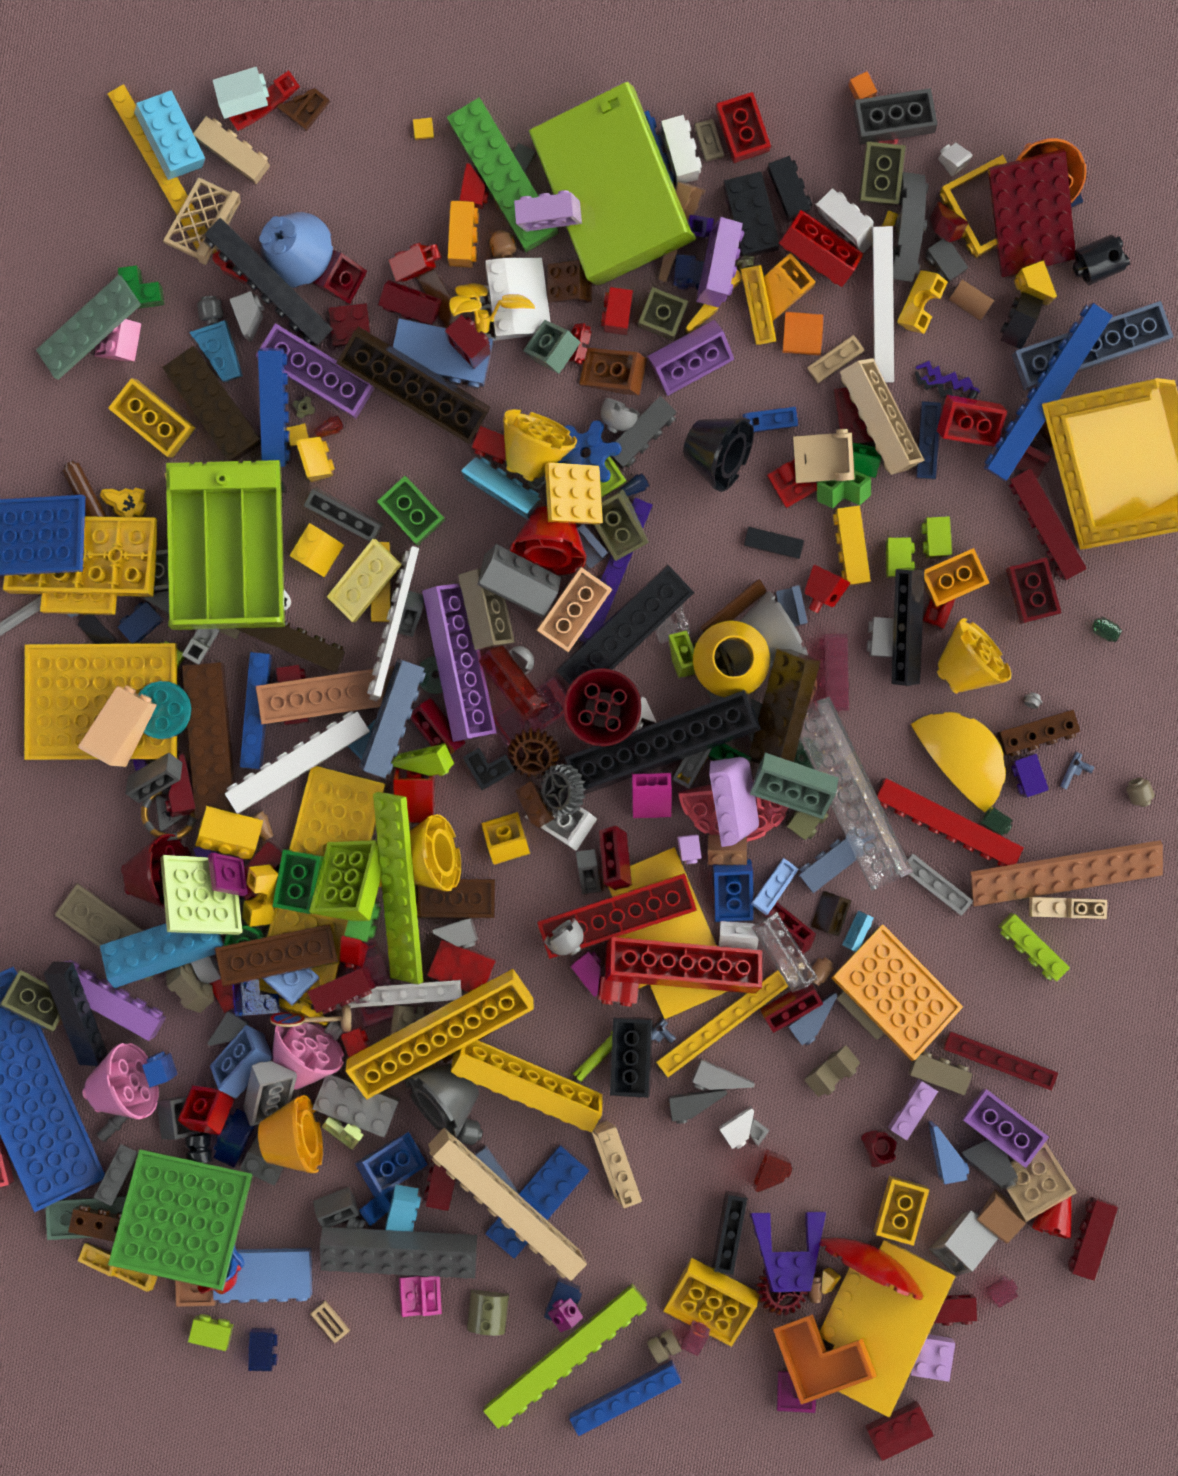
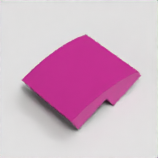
M399 1277L402 1317L442 1314L440 1277Z

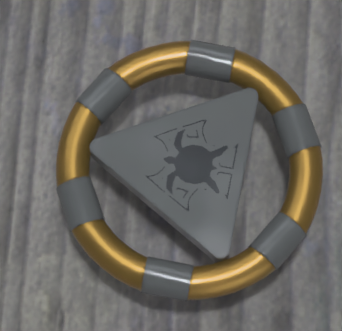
M171 786L145 799L141 806V820L147 831L156 838L163 834H174L175 837L169 838L168 841L186 836L194 828L197 821L194 812V814H190L186 826L181 831L163 833V831L186 816L171 818L170 812L166 811L165 801L167 799L159 795L169 794ZM154 798L156 799L159 831L148 818V809Z

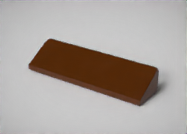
M432 269L416 278L426 294L442 299L438 315L446 328H448L462 314L452 315L449 307L451 296L435 269Z
M760 579L755 581L700 627L702 633L717 623L732 621L764 595L767 590Z

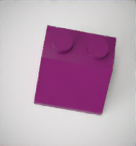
M587 950L573 961L570 967L595 997L598 993L601 959L595 951L591 953L590 950Z

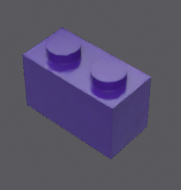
M1031 754L1011 761L1012 766L1010 768L1013 776H1017L1019 782L1017 789L1020 795L1028 798L1049 790L1037 754Z

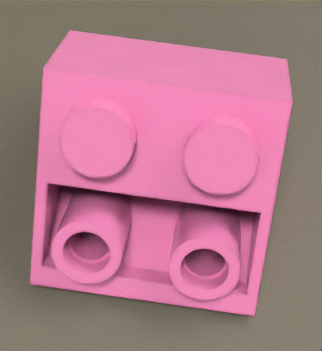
M125 319L95 346L94 356L118 361H135L141 323Z

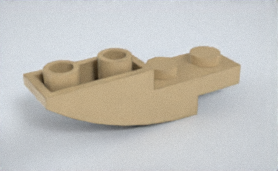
M1029 897V916L1107 919V900Z

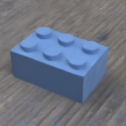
M246 1025L212 1062L210 1068L218 1090L237 1098L248 1086L252 1065L258 1062L271 1061L273 1056L264 1033Z

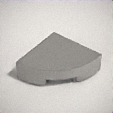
M753 1118L750 1134L754 1143L759 1146L770 1130Z

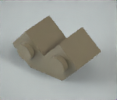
M191 963L165 971L167 987L171 992L175 991L182 999L180 1003L184 1008L201 1013L214 1001L212 985L196 979V973Z
M845 1045L833 1052L822 1065L816 1066L804 1080L818 1097L824 1094L829 1095L836 1089L835 1085L839 1080L846 1076L850 1078L857 1072L855 1068L860 1062Z

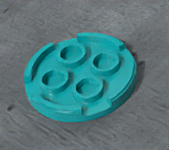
M158 681L148 684L138 693L140 696L144 694L152 698L151 702L157 705L144 730L146 735L157 739H169L185 729L191 716V703L188 695L180 686L168 681Z

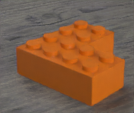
M813 1314L773 1329L801 1405L877 1376L863 1338L826 1351Z

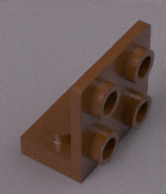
M580 260L547 265L548 302L578 300L584 303L592 302V282L587 280Z

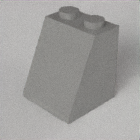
M968 1211L963 1213L929 1248L955 1276L973 1272L998 1239L995 1234L976 1220L979 1216L976 1212Z

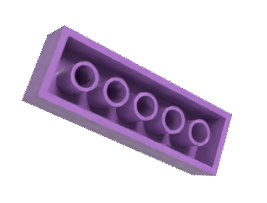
M276 323L260 347L284 348V353H287V365H284V373L288 374V378L354 419L358 417L375 389L374 386L337 365L335 359Z
M69 960V962L74 963L92 1010L148 1041L156 1037L166 1019V1016L162 1015L164 1013L162 1010L146 1006L147 1002L144 1000L130 997L128 991L112 987L108 980L96 978L97 974L88 969L84 971L79 968L80 965Z

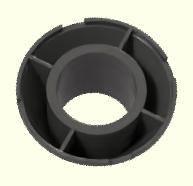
M452 1063L421 1071L406 1078V1088H411L413 1093L410 1096L424 1117L438 1131L446 1128L454 1137H457L479 1097L476 1084L451 1073Z

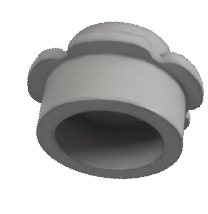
M1033 692L1026 694L1024 697V704L1033 709H1038L1043 701L1040 699V695Z

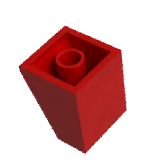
M396 767L394 795L407 798L409 823L418 822L420 824L429 816L434 815L435 775L428 776Z

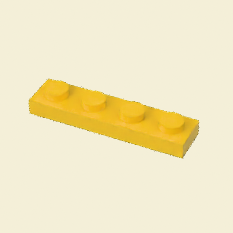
M757 265L743 268L741 273L756 345L775 342L776 336L762 267Z

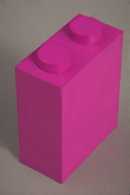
M671 773L632 774L633 818L671 817Z

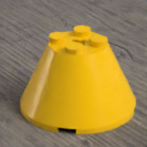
M518 409L508 410L503 416L506 469L508 471L519 473L528 481H534L535 478H541L545 474L546 463H558L576 446V437L573 436L572 438L569 435L570 431L561 424L533 412L526 415L521 414V410Z
M966 618L958 621L938 661V676L942 680L946 679L955 694L1005 683L1012 676L1008 663L1004 664L1000 658L1003 654L994 641L974 622L971 624L967 623Z

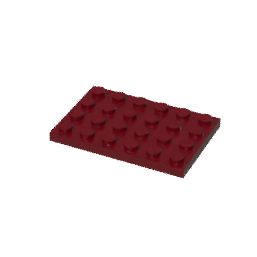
M1061 149L989 167V183L1000 275L1002 278L1018 274L1022 268L1044 261L1045 266L1074 260L1075 240L1066 151Z

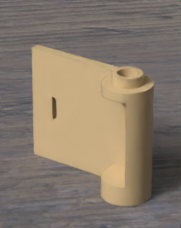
M837 429L836 433L793 436L796 483L855 479L852 432H848V429Z

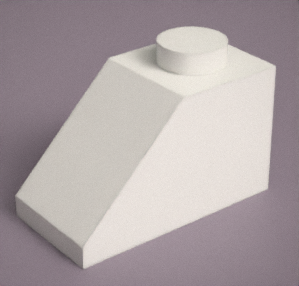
M954 143L952 146L946 145L940 151L941 155L938 160L953 177L968 165L973 155L959 144Z
M751 1106L719 1126L720 1131L732 1149L735 1147L737 1149L741 1148L747 1143L746 1140L749 1139L754 1110Z

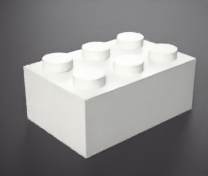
M684 115L661 121L660 128L676 186L678 182L688 183L698 180L699 173H701L700 168H702L700 158L695 156L694 138L690 139L691 127L689 120H685Z

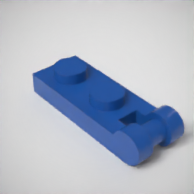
M796 407L742 414L743 418L750 420L749 423L753 425V419L758 418L759 425L753 426L754 433L798 427Z

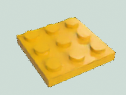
M546 463L548 522L603 523L599 466Z

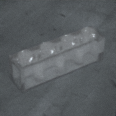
M777 913L763 918L751 927L792 992L806 988L818 978Z

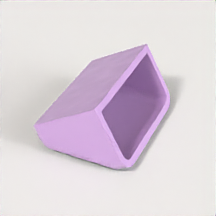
M743 757L710 761L709 774L722 847L736 844L754 832L759 826L755 796L750 795L753 785L750 763Z

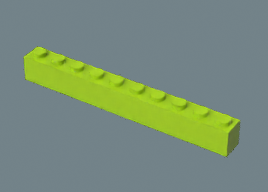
M633 1284L628 1286L486 1404L483 1410L484 1413L498 1429L501 1426H508L513 1421L512 1417L517 1413L521 1415L528 1408L527 1405L531 1401L534 1403L542 1397V1392L546 1389L551 1390L557 1384V1380L560 1377L565 1378L572 1372L571 1368L576 1364L578 1366L587 1359L586 1356L590 1352H597L602 1347V1342L606 1339L608 1341L617 1334L616 1331L619 1328H625L632 1322L631 1318L635 1315L640 1316L647 1309L646 1299Z

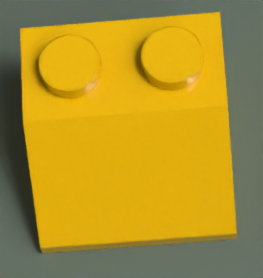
M1044 261L1022 268L1015 276L1014 283L1017 290L1043 300L1042 304L1049 305L1057 297Z
M321 437L296 441L306 476L311 483L333 476L332 471L335 470L332 459L328 460L327 452H329L326 441H323Z
M309 523L289 556L325 578L343 549L344 544Z
M518 812L481 823L488 851L494 865L530 854Z

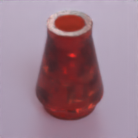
M336 415L334 417L330 416L320 426L315 428L314 431L317 437L323 438L341 433L344 426L341 419Z

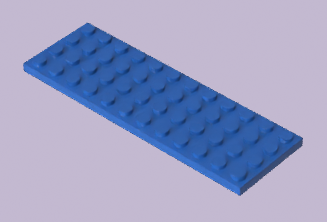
M14 967L0 972V1003L17 974ZM0 1007V1137L33 1212H36L103 1180L105 1173L41 1027Z

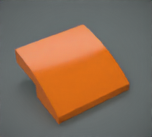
M785 312L782 353L821 355L824 315Z

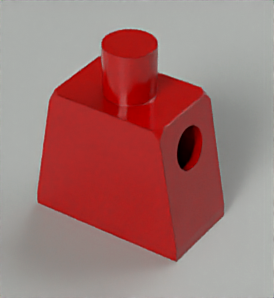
M814 564L804 591L806 595L813 598L808 609L819 613L823 603L833 608L851 582Z

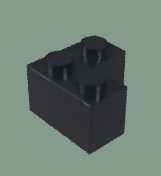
M1023 291L1019 298L1015 297L1008 314L1010 319L1008 322H1004L1000 332L1003 334L1000 341L1022 349L1037 322L1043 300Z
M477 748L463 757L482 791L516 772L506 754L490 764L481 748Z

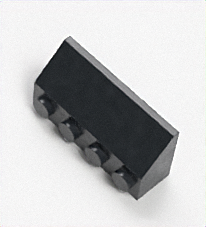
M613 1018L610 1096L649 1098L653 1018Z

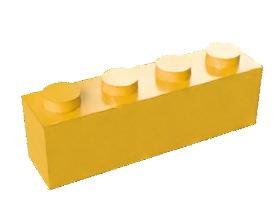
M860 505L838 508L835 510V514H833V523L838 528V533H835L836 543L840 544L841 552H838L839 563H843L841 577L851 582L849 586L869 583L871 580Z

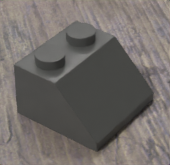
M188 1096L157 1101L161 1139L175 1140L204 1133L192 1131L178 1121Z
M258 1134L240 1167L241 1170L251 1173L253 1176L274 1186L285 1168L269 1164L263 1159L259 1147Z

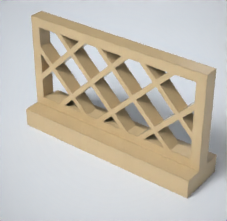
M198 178L163 242L197 258L200 263L206 265L215 248L211 249L204 243L205 238L202 235H198L196 228L207 225L209 229L219 218L229 224L241 203L240 194L235 191L231 193ZM200 185L207 187L210 193L199 196L198 189ZM220 194L226 196L224 202L216 204L214 196ZM211 197L214 205L203 208L201 200ZM199 201L201 209L190 212V203ZM216 209V217L207 220L205 212ZM203 213L205 221L194 224L192 216ZM190 217L192 225L181 227V219ZM194 229L196 237L185 239L183 231ZM181 232L182 241L174 242L170 240L173 234ZM198 241L200 246L195 252L189 249L187 244Z

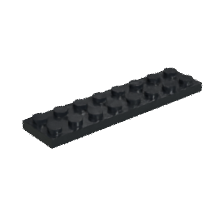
M667 564L564 661L556 671L571 685L577 677L587 671L600 668L613 670L695 592Z

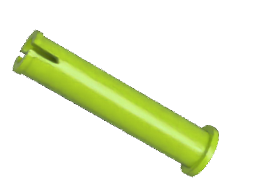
M613 1031L605 1042L573 1072L579 1081L582 1082L612 1051Z

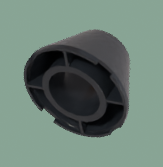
M747 418L700 419L693 424L687 434L683 448L685 459L719 492L728 490L740 476L737 473L741 465L745 466L749 458L754 438V427Z

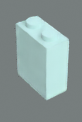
M257 67L213 80L218 104L224 119L268 106L266 97H269L265 78L263 73L259 74Z

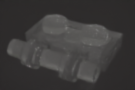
M683 604L675 611L679 623L674 624L670 615L655 630L660 644L669 641L668 636L677 633L676 630L678 629L682 631L687 630L688 634L691 633L689 621L686 620L683 612Z

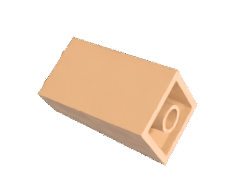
M117 686L78 748L108 765L126 767L157 705L151 702L152 698L141 694V696L136 694V690L130 686Z

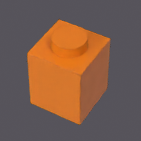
M868 71L850 79L848 86L855 100L876 96L877 90Z

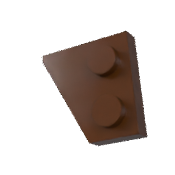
M313 88L306 91L303 95L294 97L293 100L285 104H279L277 108L307 131L330 103V100Z

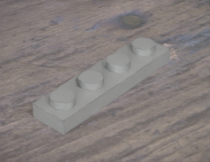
M913 853L900 868L960 916L964 914L973 902L972 899Z

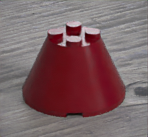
M605 668L593 669L577 677L568 688L564 699V716L570 730L580 740L594 746H610L625 740L635 730L641 716V699L633 682L622 673ZM602 704V706L608 707L605 713L598 712L599 705Z
M160 835L127 861L126 864H123L121 872L125 884V893L165 909L160 858L163 855L192 857L188 847H184L181 844V839L168 841L169 838L175 837V835Z

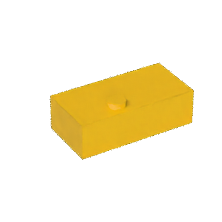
M131 378L108 407V409L167 457L173 458L196 429L194 425L138 379Z

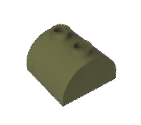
M471 1289L467 1330L481 1335L496 1336L505 1334L509 1294Z

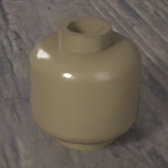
M1142 777L1131 780L1126 788L1131 803L1136 806L1140 805V807H1146L1151 804L1155 793L1149 780Z

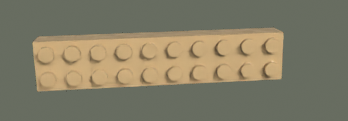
M443 1128L428 1144L430 1148L429 1153L433 1157L432 1161L440 1167L442 1165L446 1168V1173L453 1180L457 1178L461 1182L460 1186L466 1192L470 1190L477 1202L481 1205L485 1203L488 1206V1211L494 1217L498 1215L506 1228L514 1229L516 1231L515 1235L522 1242L526 1240L530 1244L529 1248L536 1254L539 1252L543 1256L542 1259L549 1266L553 1264L557 1268L556 1272L562 1278L567 1277L572 1281L587 1265L580 1249L446 1128Z

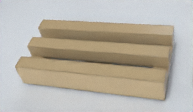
M326 1300L310 1313L334 1344L350 1331ZM323 1308H325L329 1312L333 1319L343 1329V1332H341V1330L331 1320V1318L327 1315ZM318 1312H320V1314L325 1318V1320L338 1334L337 1337L331 1332V1330L317 1315Z

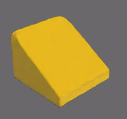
M830 1267L823 1270V1294L831 1292L841 1278Z

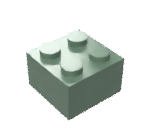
M544 320L523 351L536 363L559 374L581 342L568 330Z

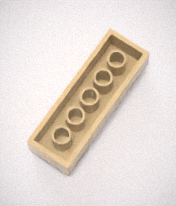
M874 359L859 360L840 371L842 383L848 388L850 399L856 404L859 410V417L865 422L867 433L873 438L876 444V451L884 460L885 469L893 475L907 471L925 461Z

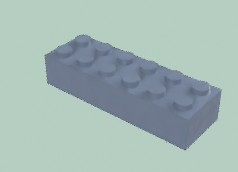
M397 658L359 765L363 771L386 778L387 774L390 775L393 767L391 763L392 758L397 756L400 747L397 745L399 738H403L406 727H404L406 719L409 720L412 714L411 704L417 700L419 694L417 690L418 685L425 678L426 673L423 672V667Z

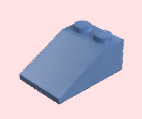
M928 1121L939 1179L944 1184L967 1180L966 1174H969L967 1162L965 1163L964 1159L960 1157L940 1129L932 1121Z

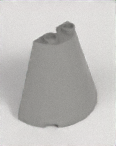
M768 591L739 622L752 626L763 636L770 652V667L773 666L777 649H792L808 656L807 649L802 647L801 643L803 641L781 604L775 602V596ZM734 640L722 642L725 654L731 660L730 667L734 674L737 672L739 676L745 674L751 663L750 653L746 646Z

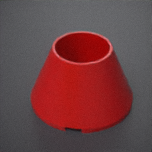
M547 506L538 507L532 512L512 542L509 550L556 575L575 573L577 568H583L586 564V553L576 523L548 522Z

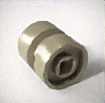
M671 1328L662 1332L660 1338L654 1337L647 1341L648 1347L658 1364L667 1360L670 1354L674 1356L683 1351Z

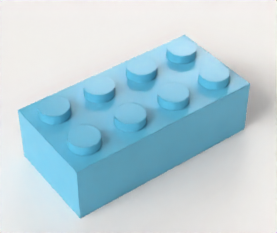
M172 90L136 103L134 113L168 180L203 167L205 157Z

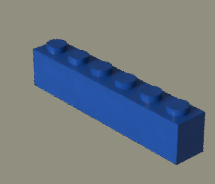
M260 348L258 350L262 461L279 460L281 467H285L287 461H290V450H287V442H290V432L286 431V423H289V412L286 411L285 404L289 402L288 392H285V385L288 384V374L284 373V365H287V353H284V348Z
M250 652L240 759L241 768L260 769L263 765L266 724L261 725L255 686L270 684L271 654Z
M671 1360L571 1412L569 1419L577 1435L580 1436L682 1383L681 1376Z

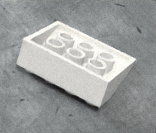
M500 258L485 261L491 313L497 302L502 300V296L507 294L523 295L535 305V309H510L500 305L493 322L495 341L534 336L544 320L550 322L542 258Z

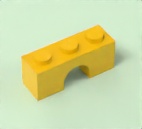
M920 270L897 323L908 331L925 334L932 316L924 310V306L930 299L941 298L948 281L938 273Z
M271 865L254 866L248 869L247 885L254 893H258L254 899L244 901L242 918L250 927L271 924L272 916L274 915V908L272 906L278 879V873Z

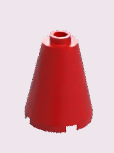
M1072 1196L1037 1215L1032 1228L1042 1233L1044 1231L1052 1236L1070 1239Z

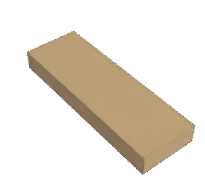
M853 335L807 367V370L816 383L819 384L865 350Z

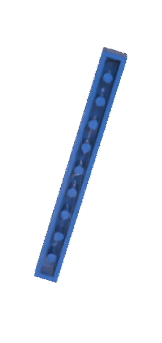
M1092 303L1082 308L1079 314L1081 317L1078 322L1075 321L1070 327L1069 332L1071 333L1068 338H1064L1058 346L1059 352L1048 361L1049 367L1046 372L1043 371L1037 379L1039 383L1028 392L1026 396L1028 400L1025 405H1020L1016 411V419L1014 421L1011 420L1005 429L1007 433L996 442V450L985 459L984 463L986 465L984 469L1002 481H1007L1044 424L1046 418L1042 403L1060 399L1113 315L1096 304Z

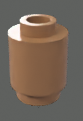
M826 957L823 959L818 958L809 970L807 978L820 986L821 983H825L833 972L834 968L831 966L834 963Z

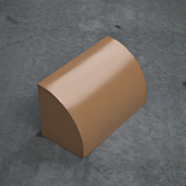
M961 280L949 298V301L978 320L984 317L994 302L992 298L964 280Z

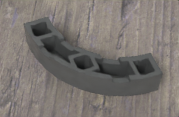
M902 173L899 205H902V210L898 215L896 235H899L898 247L894 246L893 279L913 282L914 276L918 275L920 264L918 263L922 235L927 228V220L924 219L929 184L926 183L925 175Z

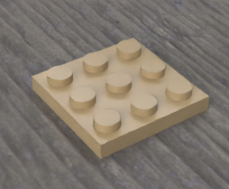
M1046 1142L1026 1168L1016 1160L1010 1162L1018 1176V1182H1016V1186L1007 1191L1026 1222L1077 1193Z

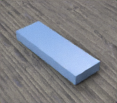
M783 858L751 905L765 915H768L799 869Z

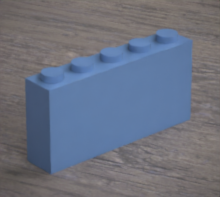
M403 319L398 320L393 348L439 376L449 379L451 383L460 384L465 382L468 383L469 387L473 388L484 386L491 354L473 369L447 341L446 328ZM489 338L488 340L490 342L489 345L491 346L490 352L492 351L493 338Z
M311 1248L236 1249L244 1259V1266L238 1272L235 1286L225 1294H218L213 1290V1300H219V1303H229L230 1300H238L240 1303L249 1302L250 1299H257V1302H268L269 1299L285 1302L290 1298H296V1301H307V1298H310L312 1295Z

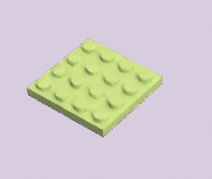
M163 855L160 858L167 932L231 935L242 933L239 895L212 891L207 857Z

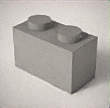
M873 617L872 621L868 622V633H871V639L867 640L866 650L870 652L869 656L892 658L894 618Z

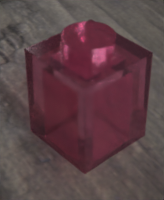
M1006 1276L986 1287L998 1308L1018 1297L1016 1293L1018 1287L1013 1279L1008 1280Z
M693 1320L682 1338L681 1348L698 1356L708 1340L710 1329L705 1324Z

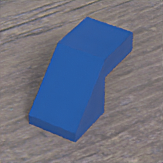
M394 1188L382 1196H375L359 1209V1212L370 1226L389 1212Z

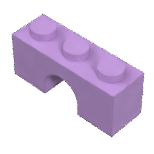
M693 834L677 837L680 860L684 861L685 864L698 863L697 859H702L699 835Z
M918 1079L908 1094L909 1099L901 1111L896 1113L888 1128L900 1137L908 1140L938 1091Z

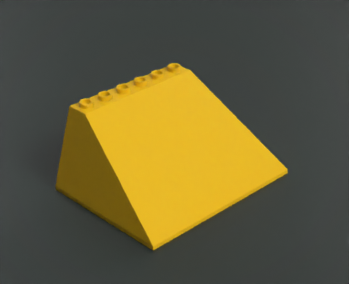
M1155 378L1042 403L1080 550L1178 531V391L1175 380Z

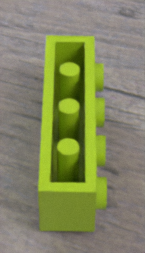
M1010 913L998 925L1002 930L1000 934L1006 940L1011 939L1015 943L1014 947L1021 954L1025 953L1029 957L1027 960L1034 967L1039 966L1043 970L1042 975L1049 981L1052 979L1057 982L1070 969L1014 913Z

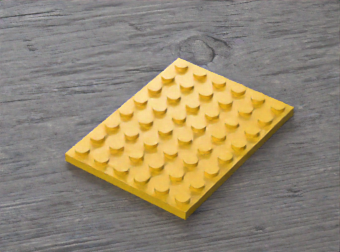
M177 644L25 645L24 760L97 759L78 748L116 687H125L127 685L136 690L135 693L138 694L148 684L158 681H168L177 685ZM143 732L130 759H158L167 753L177 758V735L169 739H157Z

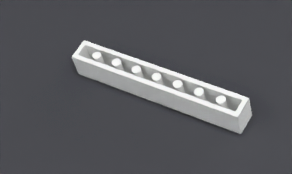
M352 711L343 716L344 720L337 724L336 721L326 727L327 731L322 734L320 732L313 734L309 737L311 740L306 744L303 741L293 747V752L289 754L284 752L276 757L278 761L272 765L268 762L260 767L261 771L254 775L252 772L243 778L244 782L241 784L234 783L226 788L228 792L225 795L236 813L239 814L370 733L359 713H353Z

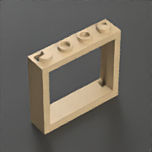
M608 1120L598 1123L592 1131V1136L615 1200L623 1208L642 1202L617 1128Z

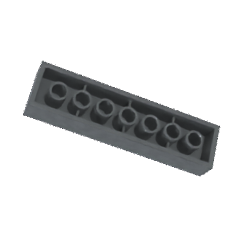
M322 1227L320 1240L321 1271L475 1279L477 1235Z

